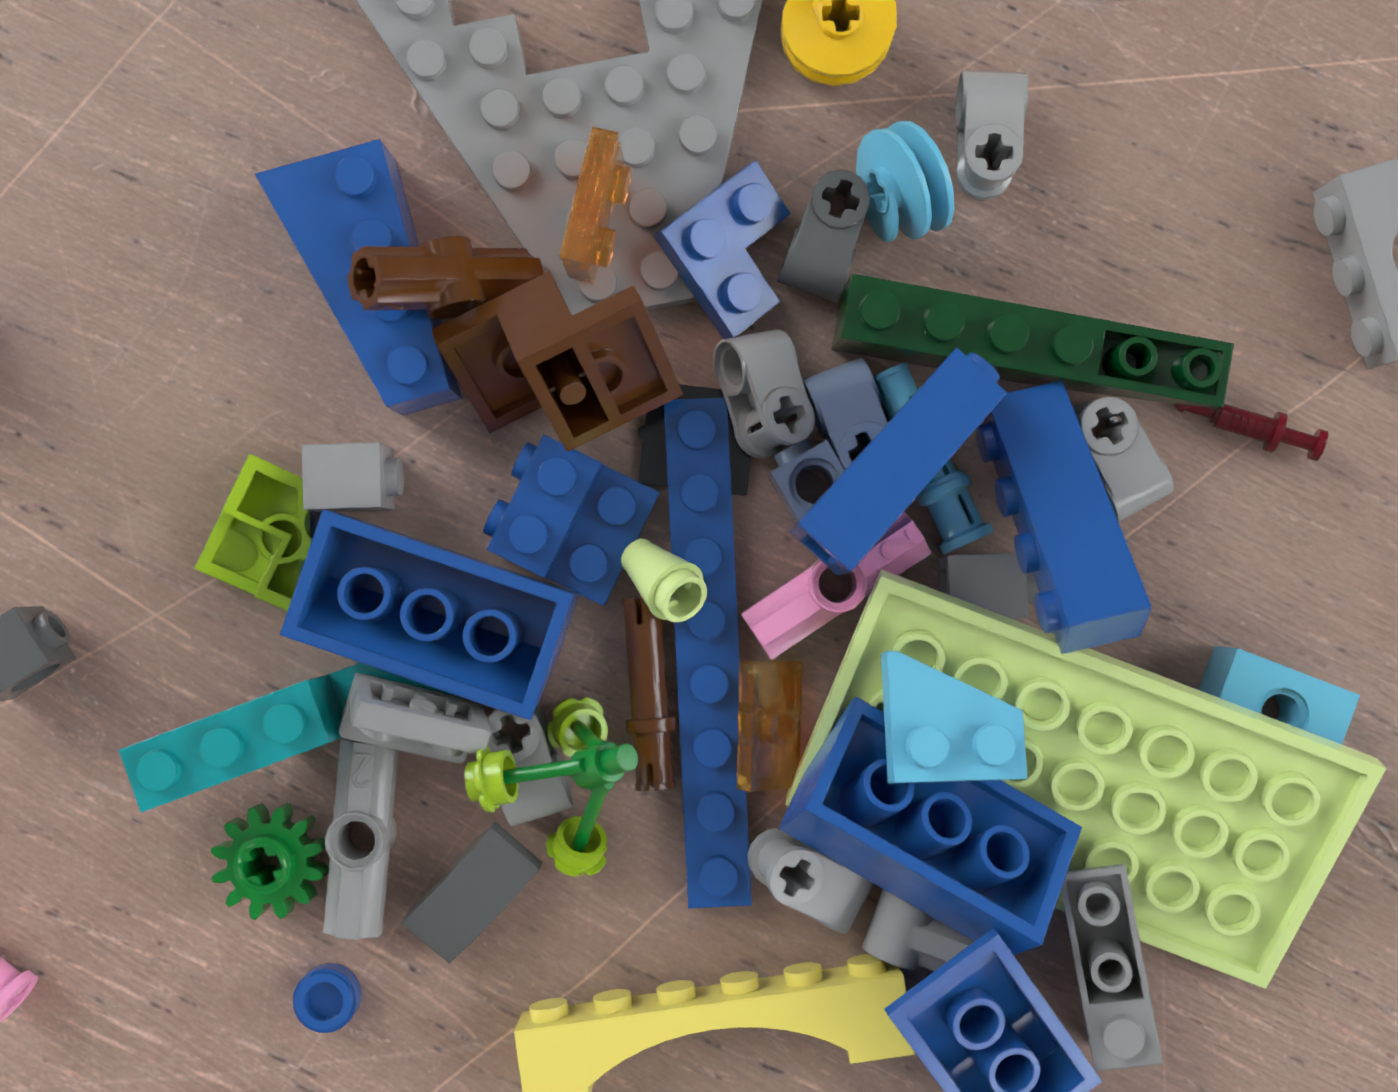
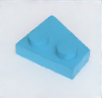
M886 651L881 654L888 784L1028 779L1023 710L898 651Z

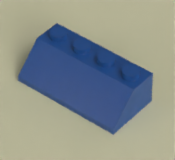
M322 510L280 635L532 720L561 652L580 594L343 513Z
M855 697L850 701L804 772L778 829L973 941H976L994 928L1012 954L1016 955L1043 944L1082 827L1002 780L888 784L884 712Z

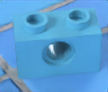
M1214 646L1198 689L1260 714L1265 701L1274 696L1279 705V715L1276 720L1342 744L1360 697L1359 694L1242 649Z

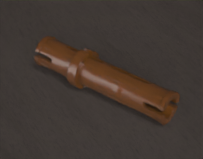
M642 597L638 599H622L625 616L632 719L626 720V733H633L634 748L638 755V764L635 768V791H649L650 788H654V791L676 788V780H674L671 730H675L677 727L676 716H669L663 621L651 613Z

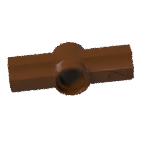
M447 236L424 242L417 247L363 246L351 255L352 264L347 281L352 300L360 302L365 311L426 309L429 318L450 319L458 317L543 275L544 272L540 258L531 256L526 248H472L471 241L467 237Z

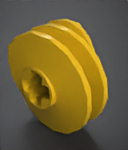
M787 0L783 9L780 27L783 52L793 68L812 82L833 87L856 83L873 73L888 54L897 27L896 1ZM829 20H840L841 28L847 31L837 32L834 22Z

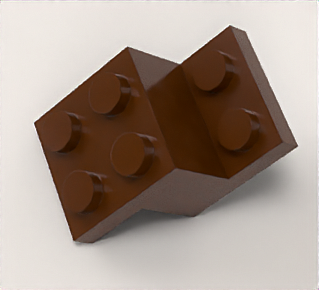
M549 271L431 329L438 349L489 433L543 408L565 450L569 452L684 395L644 303L634 285L571 315Z

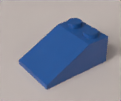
M994 928L884 1009L944 1092H1089L1102 1082Z

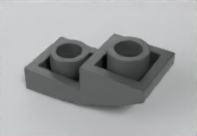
M494 821L456 857L448 873L410 907L401 924L450 964L518 895L540 869L542 861Z

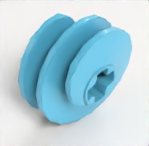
M898 121L886 129H874L866 134L857 151L856 174L862 178L868 187L870 200L866 217L874 233L882 241L890 243L897 238L898 228L905 236L915 240L922 238L929 232V229L937 232L948 227L952 223L955 210L954 190L948 167L938 146L928 133L912 121Z

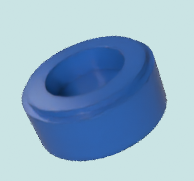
M324 963L314 967L299 981L294 990L293 1008L298 1020L308 1029L319 1033H330L339 1030L350 1021L360 1006L362 997L360 983L355 974L343 965Z

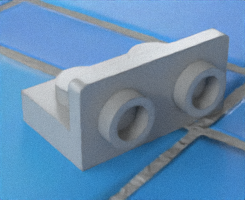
M357 672L355 673L338 727L339 735L345 739L454 763L464 762L468 752L476 754L482 748L485 752L492 732L481 703Z

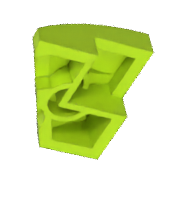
M249 453L194 569L247 591L260 600L288 611L312 542L310 511L303 510L302 477Z

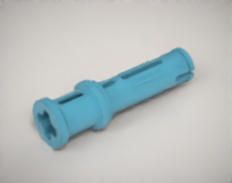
M907 362L891 367L874 376L880 400L888 414L889 420H891L918 390L915 381L909 371ZM951 458L916 497L920 506L928 507L943 539V542L939 545L943 555L995 532L991 523L983 522L969 493L968 487L972 482L968 474L964 475L962 469L956 471Z

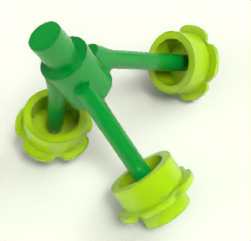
M583 697L581 700L567 698L561 701L553 709V720L546 727L547 739L552 747L561 748L562 753L565 756L571 757V760L517 768L515 759L509 750L491 752L490 747L486 746L485 752L483 748L477 751V761L468 762L465 767V787L470 800L473 802L479 801L482 808L489 813L494 812L500 805L514 803L518 797L520 782L571 776L579 787L590 789L591 795L583 816L565 819L559 825L557 832L551 833L546 841V853L550 858L555 859V868L571 877L583 874L592 876L600 872L605 866L606 858L604 854L607 851V836L596 820L605 797L614 787V782L619 781L625 772L634 770L638 764V755L633 746L630 744L617 746L612 742L606 741L608 726L605 718L602 716L604 713L603 708L596 700L590 697Z

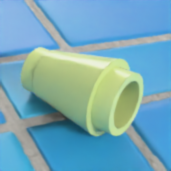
M647 539L635 540L625 548L621 557V565L627 571V574L655 617L671 622H683L693 617L701 609L706 600L707 586L701 570L696 565L652 544Z

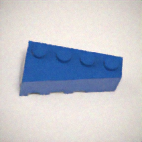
M381 139L255 173L256 178L386 407L403 416L461 400L462 396L457 378L438 349L431 329L441 325L440 319L429 318L426 309L365 311L360 302L352 300L347 276L352 264L351 255L363 246L417 247L420 245L397 162Z

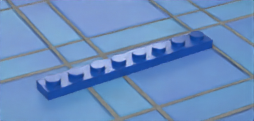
M724 397L672 400L664 404L671 553L696 565L701 570L707 586L706 600L701 609L686 621L674 622L688 909L751 906V879L747 859L749 838L728 409Z

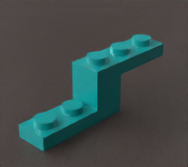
M357 663L327 675L301 681L119 749L118 751L139 810L142 813L342 738L339 735L338 727L356 672L450 695L454 694L363 663Z

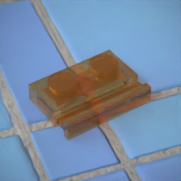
M594 126L591 129L559 256L563 260V266L569 278L594 284L598 266L608 268L615 247L616 230L608 228L614 204L624 206L632 177V167L624 165L625 161L621 142L618 141L619 133Z

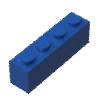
M1063 381L1007 393L984 419L983 424L976 428V441L983 462L993 461L999 479H995L994 487L1000 512L1003 517L1012 516L1017 528L1018 535L1014 537V547L1019 566L1024 574L1033 573L1039 593L1035 594V608L1044 633L1054 632L1061 654L1141 636L1152 606Z

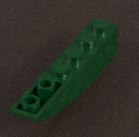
M852 273L841 293L831 350L902 363L907 362L908 364L937 369L958 348L966 356L973 352L984 358L997 371L1000 376L999 380L1037 386L1062 380L1065 389L1071 391L1219 409L1224 407L1234 343Z

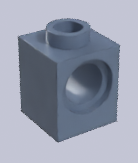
M806 438L774 456L779 467L771 471L768 478L796 525L814 505L804 501L798 495L795 488L798 473L806 469L818 470L826 476L830 487L845 470L828 440L812 447Z

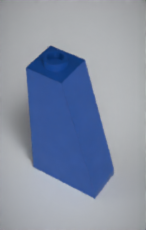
M956 348L789 532L837 576L851 572L1007 394L996 383L1000 379L997 371L981 356L973 352L966 356Z

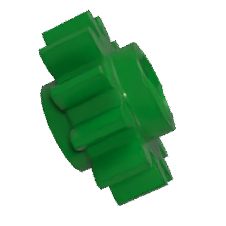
M286 802L277 807L271 818L268 809L261 803L248 809L247 821L236 817L224 825L225 832L233 841H225L211 848V853L215 857L227 861V866L216 872L211 877V880L214 883L231 881L234 890L226 898L225 904L228 907L247 898L251 900L249 906L251 919L256 920L268 910L271 904L276 916L283 919L294 911L295 900L301 904H308L318 895L316 888L308 880L317 881L322 879L329 873V866L314 860V856L325 849L326 846L325 838H317L312 841L307 835V832L315 824L316 818L313 815L295 824L291 822L293 815L291 803ZM266 852L268 856L277 855L281 866L279 868L275 864L265 866L262 854Z

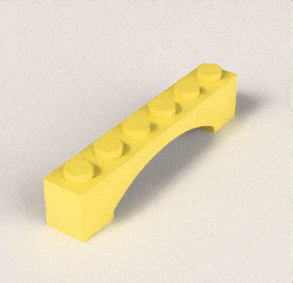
M861 954L849 958L847 966L822 969L819 963L805 962L784 968V975L758 978L756 972L741 971L724 975L720 978V984L695 987L693 981L677 980L659 985L656 988L657 993L631 996L630 990L613 989L594 995L593 1002L568 1005L565 998L540 1000L531 1004L529 1011L521 1013L514 1030L522 1092H592L593 1084L596 1080L631 1056L671 1039L716 1029L769 1028L806 1034L846 1049L850 1064L915 1055L914 1050L884 1010L906 993L904 975L898 966L882 961L871 954Z

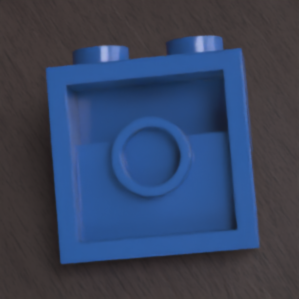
M543 434L538 446L527 442L517 457L511 476L520 480L510 503L499 499L487 518L483 533L492 537L486 550L543 578H548L598 604L606 606L624 569L621 565L622 554L630 543L638 540L660 496V492L603 465L601 462L575 449L567 452L562 443Z

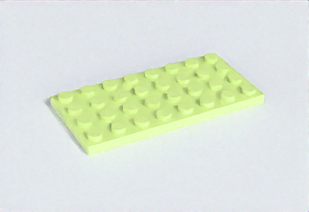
M880 569L788 789L785 805L789 806L804 772L853 698L858 697L884 712L881 654L886 651H898L1023 710L1028 779L1002 781L1082 827L1067 871L1125 863L1140 941L1266 989L1386 771V767L1376 757L1090 648L1061 654L1053 634L1044 633V631ZM1060 891L1055 909L1065 912Z

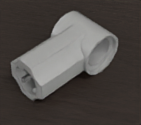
M883 889L862 948L872 956L901 968L913 970L919 965L936 971L975 941Z

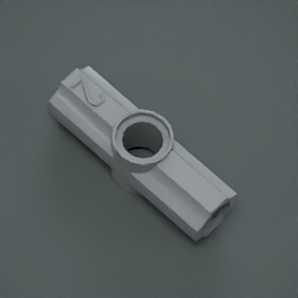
M341 738L333 823L329 826L325 837L326 852L330 857L323 933L340 939L359 940L362 938L379 937L383 932L390 848L394 845L397 836L393 811L399 750ZM353 821L363 822L372 829L375 836L373 850L365 851L357 848L352 843L349 836V828Z

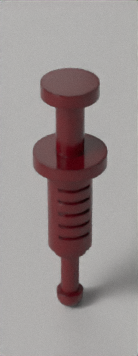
M1225 403L1224 407L1219 409L1174 404L1176 410L1180 412L1188 411L1210 418V423H1214L1213 427L1264 442L1263 450L1271 453L1282 442L1308 450L1307 458L1318 461L1324 452L1329 433L1326 430L1318 429L1314 435L1286 427L1288 416L1286 413L1279 411L1271 418Z

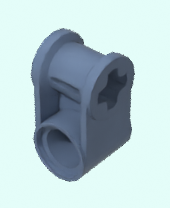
M862 357L802 379L808 399L814 409L815 424L822 433L824 441L828 440L844 470L852 463L849 454L857 447V440L860 439L863 446L866 447L887 424L875 380L866 361Z

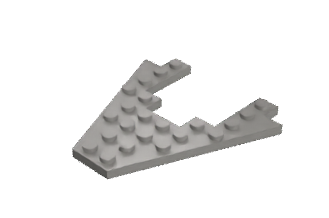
M355 0L521 246L526 248L534 258H540L544 274L550 271L571 315L633 285L647 311L697 302L653 235L720 186L724 181L763 0H639L649 52L528 75L515 14L455 25L451 0Z

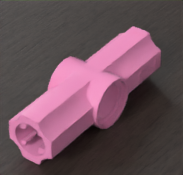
M903 512L851 572H848L852 580V588L843 600L831 602L821 594L819 578L827 566L822 561L817 560L811 567L740 614L769 658L773 660L841 613L854 609L865 597L870 595L880 569L900 575L932 552L914 521Z

